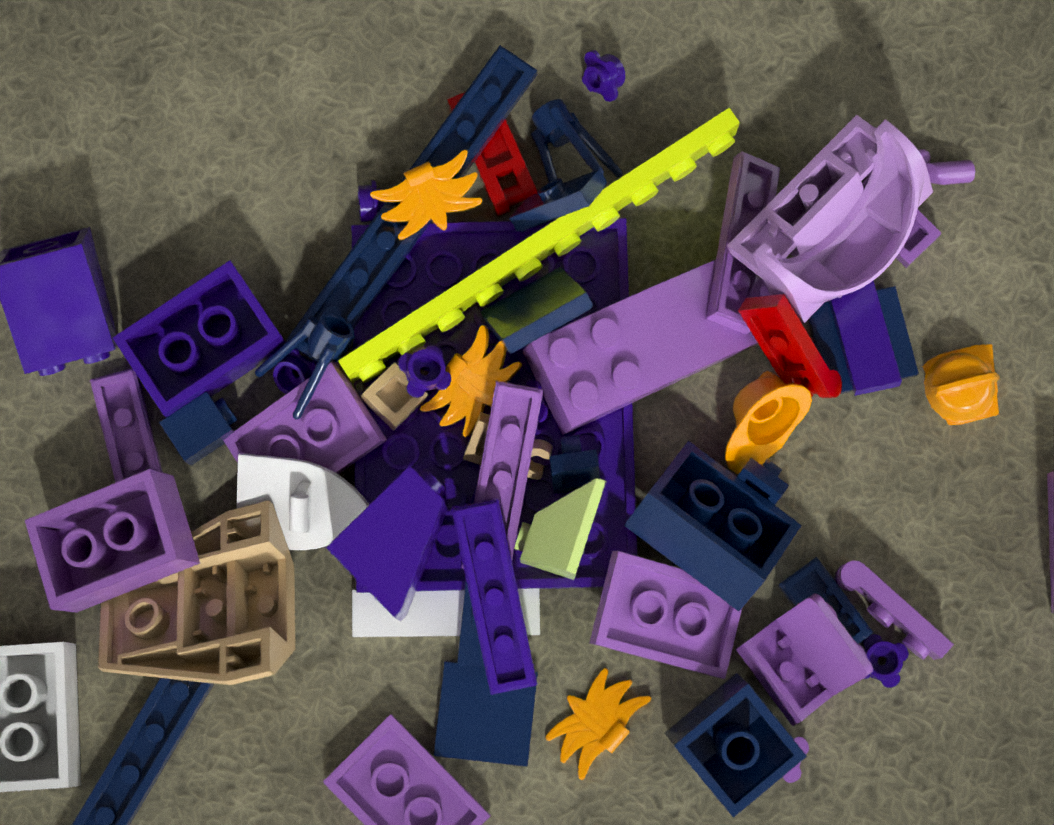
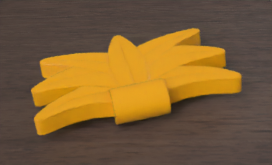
M463 150L454 159L440 166L432 167L429 161L404 172L405 180L397 186L370 193L371 198L382 202H401L395 208L381 215V219L385 221L408 222L407 226L398 234L399 240H404L417 233L430 220L442 231H445L447 229L446 213L465 211L481 205V198L463 197L476 181L478 175L476 172L453 179L465 163L468 154L467 150Z
M486 325L480 326L476 339L470 349L463 356L455 353L447 364L445 371L451 375L449 387L445 390H439L431 400L420 408L422 412L440 409L450 403L449 409L439 425L448 426L466 417L463 430L464 437L472 434L480 412L484 411L485 404L492 407L496 381L508 382L522 367L521 362H514L508 367L503 368L506 348L500 341L486 356L489 341Z
M604 668L592 683L586 700L572 695L567 696L568 703L574 714L560 721L545 737L547 741H551L558 736L566 734L560 754V761L562 763H565L574 752L583 747L578 765L580 780L586 777L589 767L599 754L606 749L611 754L630 733L625 728L630 717L652 700L650 696H639L619 704L625 692L632 685V681H621L604 690L609 673L607 668Z

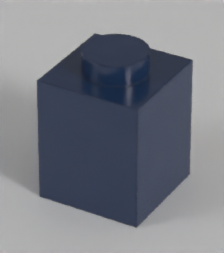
M204 392L159 423L183 460L192 466L225 444L223 440L234 433L231 424L238 419L223 397L215 402L207 392Z

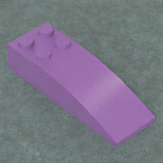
M716 260L614 303L548 333L526 346L522 352L536 381L540 382L542 386L543 396L562 435L758 345L751 332L743 334L706 319ZM762 279L760 296H768L770 293Z

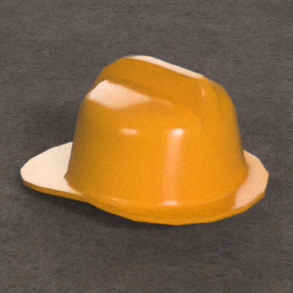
M992 344L974 345L946 352L928 360L922 366L925 371L926 397L932 409L945 419L948 425H961L999 415L997 381L1000 377L999 374L995 373Z
M769 371L763 372L758 379L741 389L733 403V413L737 427L733 431L725 451V461L728 468L739 474L750 458L759 464H763L767 458L769 459L780 450L795 427L808 413L812 402L810 391L803 385H786L776 374Z

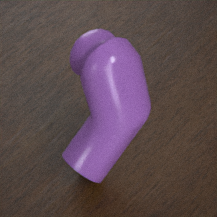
M924 149L918 150L926 163L932 184L970 183L974 180L975 167L971 160L930 163V153Z

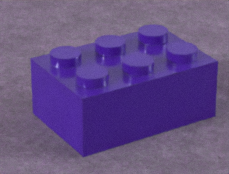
M230 260L113 337L122 354L165 417L170 416L204 392H207L212 397L263 363L286 343Z

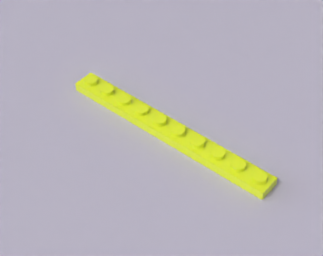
M729 107L604 188L588 207L559 217L338 360L351 383L358 379H361L363 383L374 379L386 370L387 367L384 363L399 353L401 356L405 353L412 354L414 350L426 343L423 337L437 328L441 332H445L460 323L465 318L462 312L477 302L483 307L496 300L504 292L502 289L503 285L516 277L521 282L533 276L543 267L540 261L554 252L558 256H562L573 250L581 243L579 236L591 228L595 227L597 231H601L610 226L620 217L618 211L631 202L636 207L640 206L658 193L659 190L656 186L671 177L676 182L687 176L697 167L695 161L710 152L712 157H715L727 150L735 143L733 136L736 135L740 124L739 120Z

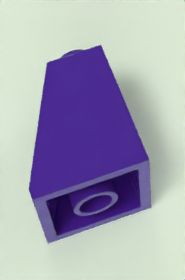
M90 227L8 248L0 252V301L24 374L38 371L40 376H47L64 370L66 368L65 363L83 359L84 364H91L111 356L110 351L115 350L117 346L113 340L117 332Z
M410 465L326 547L375 599L400 622L408 614L448 510L443 499L447 494L443 485L427 469L424 468L418 474Z

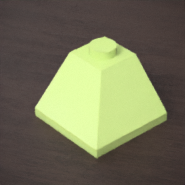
M596 478L535 513L532 524L523 522L514 549L522 551L520 563L574 580L606 481Z

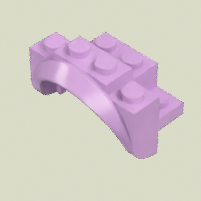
M856 115L727 247L731 255L764 280L770 295L784 294L798 318L805 323L825 302L841 298L843 295L866 286L882 274L894 261L910 235L918 207L933 193L926 163L912 142L886 119L875 128ZM872 171L865 188H863L861 181Z

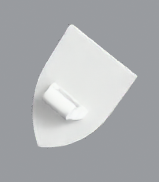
M247 453L238 454L237 508L269 500L274 505L289 550H310L328 546L369 506L367 500L348 481L321 465L294 458Z

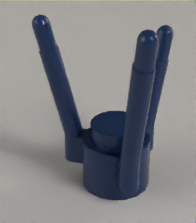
M562 99L547 102L532 115V120L537 129L531 133V137L539 149L548 182L557 179L548 143H552L554 147H561L571 142L592 171L600 169L602 174H604V170L591 151L616 177L623 175L622 170L581 125L574 112H569Z
M325 313L322 314L319 320L309 316L302 329L255 370V375L262 377L308 337V351L319 361L292 414L296 420L302 417L329 363L332 361L338 362V360L346 356L349 347L355 339L353 327L339 315Z

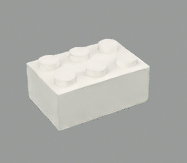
M53 642L0 646V792L81 786L76 644Z

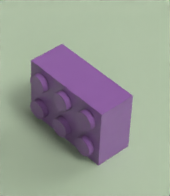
M152 469L133 475L25 520L50 610L77 613L200 564L174 476Z

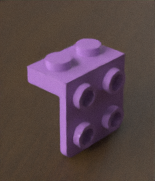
M812 594L776 618L736 649L792 726L804 720L832 696L862 680L873 671L872 664L867 659L864 649L852 639L838 620L835 610L818 594Z

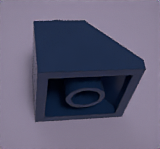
M737 673L665 732V735L733 818L807 757L750 685Z

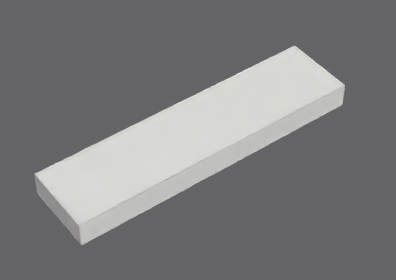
M518 589L527 635H540L539 589ZM352 590V637L460 636L465 590L416 592L408 614L401 622L394 618L371 593H356V590Z

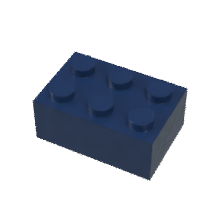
M687 441L624 526L739 612L765 582L802 525L690 441Z

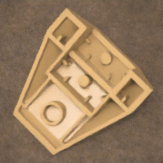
M269 500L226 511L192 531L191 534L200 564L101 603L98 668L103 672L233 685L275 675L295 651L294 563L274 505Z

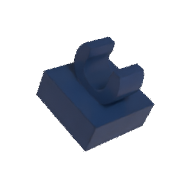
M579 434L560 437L562 454L549 456L554 494L575 491L596 478L600 479L596 449L582 451Z
M750 458L737 476L774 505L789 486L778 477L782 468L768 458L763 465Z

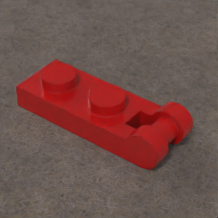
M465 92L447 99L451 112ZM505 119L474 162L497 217L510 212V206L522 202L537 193L535 184ZM513 173L517 184L502 190L497 179Z
M784 294L745 298L738 311L779 378L786 385H803L810 391L811 398L814 394L821 398L838 397L842 390L840 374L836 370H829Z

